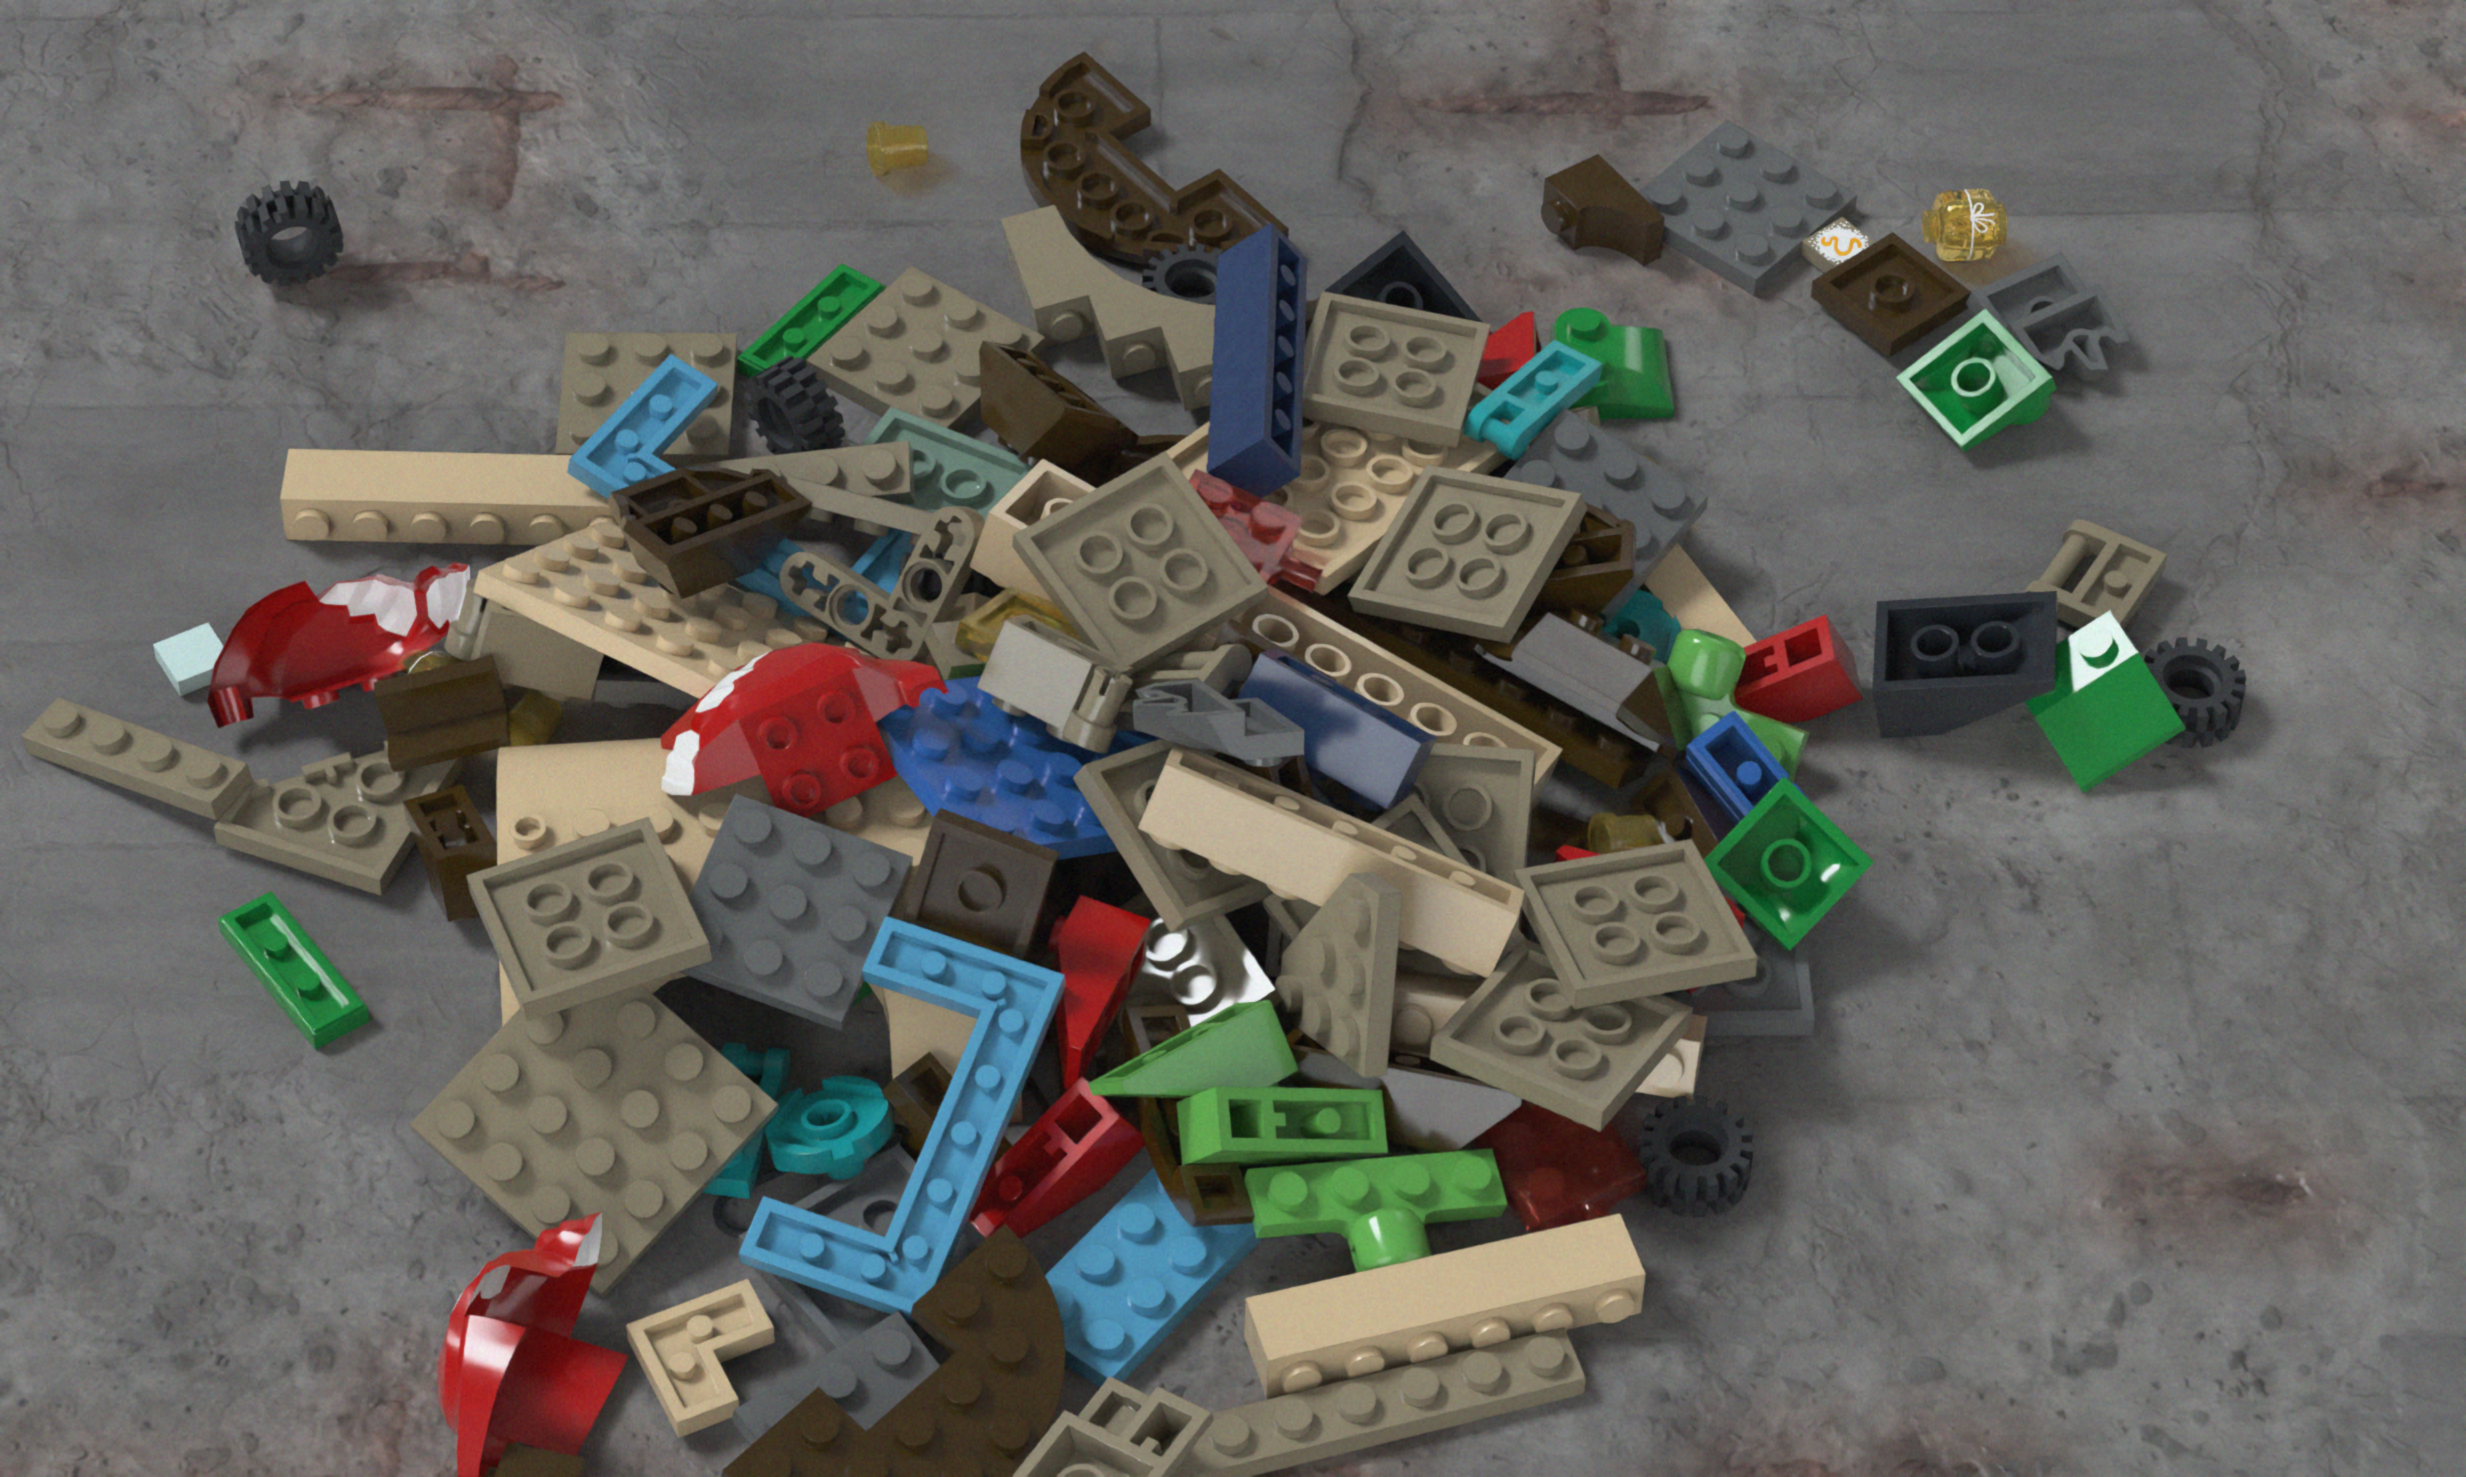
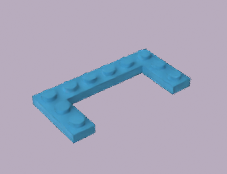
M670 354L569 459L567 473L608 499L613 491L676 470L659 459V457L716 398L718 383ZM890 527L888 537L880 536L851 569L891 594L898 582L902 555L905 552L911 553V550L916 546L909 544L911 532ZM786 538L774 548L752 573L735 579L756 593L772 597L778 602L780 609L795 617L810 616L816 618L790 601L784 595L780 586V571L783 563L796 552H806ZM803 568L801 575L808 580L806 588H821L831 593L835 586H825L812 576L814 568ZM854 591L846 600L845 613L852 623L858 625L867 617L869 608L866 597L861 592ZM882 623V625L879 627L878 630H882V628H883V623ZM829 626L828 633L837 636L845 641L850 640L848 637H846L845 635L841 634L840 632Z
M885 916L863 966V980L977 1019L886 1236L883 1237L763 1196L738 1255L742 1264L891 1315L899 1311L904 1319L917 1323L910 1316L912 1306L945 1276L1066 987V979L1064 974Z

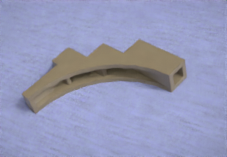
M1055 205L1001 219L1010 266L1034 331L1045 336V348L1095 334L1112 380L1167 365L1185 412L1211 405L1210 391L1212 386V354L1216 305L1198 304L1158 294L1122 278L1094 259L1072 236ZM1319 299L1306 301L1305 342Z

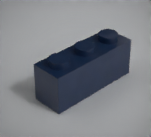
M1280 649L1260 653L1237 698L1257 697L1304 729V757L1308 773L1313 778L1321 781H1327L1328 777H1331L1349 787L1347 796L1354 802L1373 811H1380L1382 807L1386 809L1393 808L1408 797L1437 740L1435 736Z

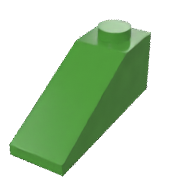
M1271 1001L1238 1002L1088 1083L1093 1096L1188 1098L1215 1086L1279 1087L1277 1082L1298 1071V1067Z
M1215 1086L1177 1102L1182 1165L1237 1162L1238 1166L1242 1167L1381 1156L1388 1153L1382 1090Z

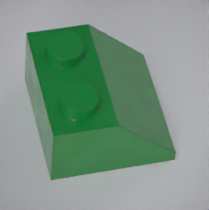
M2110 611L2057 643L2055 690L2023 702L2083 793L2186 729L2138 651Z

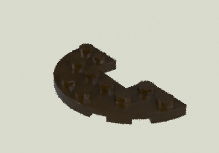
M1085 51L1055 70L1039 87V97L1033 103L1031 109H1026L1020 135L1021 167L1025 183L1040 208L1051 205L1056 206L1069 232L1083 245L1122 260L1148 265V261L1152 257L1160 260V251L1168 248L1173 255L1177 254V245L1187 244L1188 251H1196V244L1206 245L1207 254H1211L1215 247L1225 252L1271 222L1288 238L1289 228L1220 168L1175 191L1121 144L1120 141L1151 126V109Z
M1004 1224L912 1306L910 1316L952 1355L947 1361L867 1431L818 1386L722 1470L721 1477H1012L1050 1429L1059 1403L1065 1371L1064 1331L1058 1305L1050 1284L1036 1259L1017 1235Z

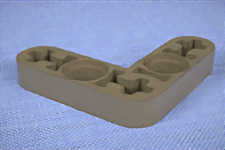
M949 506L935 511L928 520L891 594L832 556L820 551L796 552L789 556L783 563L780 571V586L784 595L790 601L881 659L920 662L930 653L924 641L930 623L947 621L973 570L969 566L985 521L981 514L967 506ZM950 523H961L960 532L966 536L964 543L952 544L954 535L948 531ZM933 553H946L944 559L954 561V566L948 561L934 558ZM803 568H814L812 576L825 586H835L831 593L821 588H806L808 580L801 575ZM929 568L935 570L942 580L941 594L932 603L924 600L918 590L919 578ZM854 591L861 592L866 597L869 608L867 617L858 625L852 623L845 613L846 600ZM884 622L894 628L908 627L906 636L913 641L911 648H899L901 639L889 630H878Z

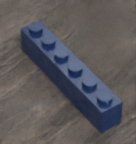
M1272 222L1218 256L1217 283L1215 286L1216 306L1212 354V386L1210 391V425L1208 428V463L1206 470L1209 479L1216 489L1222 493H1229L1244 509L1301 475L1307 258Z

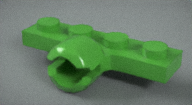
M1700 629L1683 630L1678 633L1667 666L1670 668L1691 740H1694L1729 712L1735 710L1788 773L1789 781L1793 783L1810 732L1743 709L1735 703L1734 691L1746 658L1743 647L1728 638ZM1584 713L1585 718L1606 725L1600 722L1599 720Z
M1492 1148L1248 1169L1243 1179L1255 1215L1252 1223L1256 1239L1325 1232L1341 1234L1348 1242L1356 1273L1432 1256L1424 1227L1428 1223L1501 1217L1507 1206L1506 1196Z

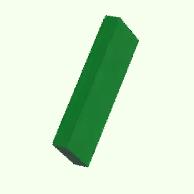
M841 263L737 357V372L751 378L787 356H793L794 359L797 357L803 359L806 367V359L883 292L886 286Z
M272 891L217 918L222 936L315 1050L370 1022L368 1007Z

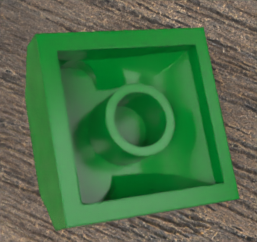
M1586 307L1569 309L1557 318L1555 324H1551L1550 343L1556 340L1602 363L1600 381L1569 407L1568 410L1597 406L1599 419L1673 418L1674 406L1663 330L1612 325L1604 314Z
M1986 308L1896 377L1903 389L1963 452L1991 437L2009 424L2025 425L2038 420L2049 408L2051 393L2057 389L2052 376Z
M1785 777L1760 800L1703 860L1722 895L1729 898L1788 952L1874 863L1867 854Z

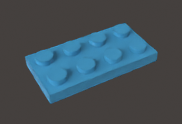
M1153 1167L1045 1275L1057 1302L1062 1321L1065 1342V1365L1099 1388L1109 1376L1123 1382L1263 1239H1256L1253 1223L1192 1227L1171 1202Z

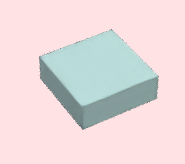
M209 623L153 644L156 660L180 696L211 684L214 664L224 647Z

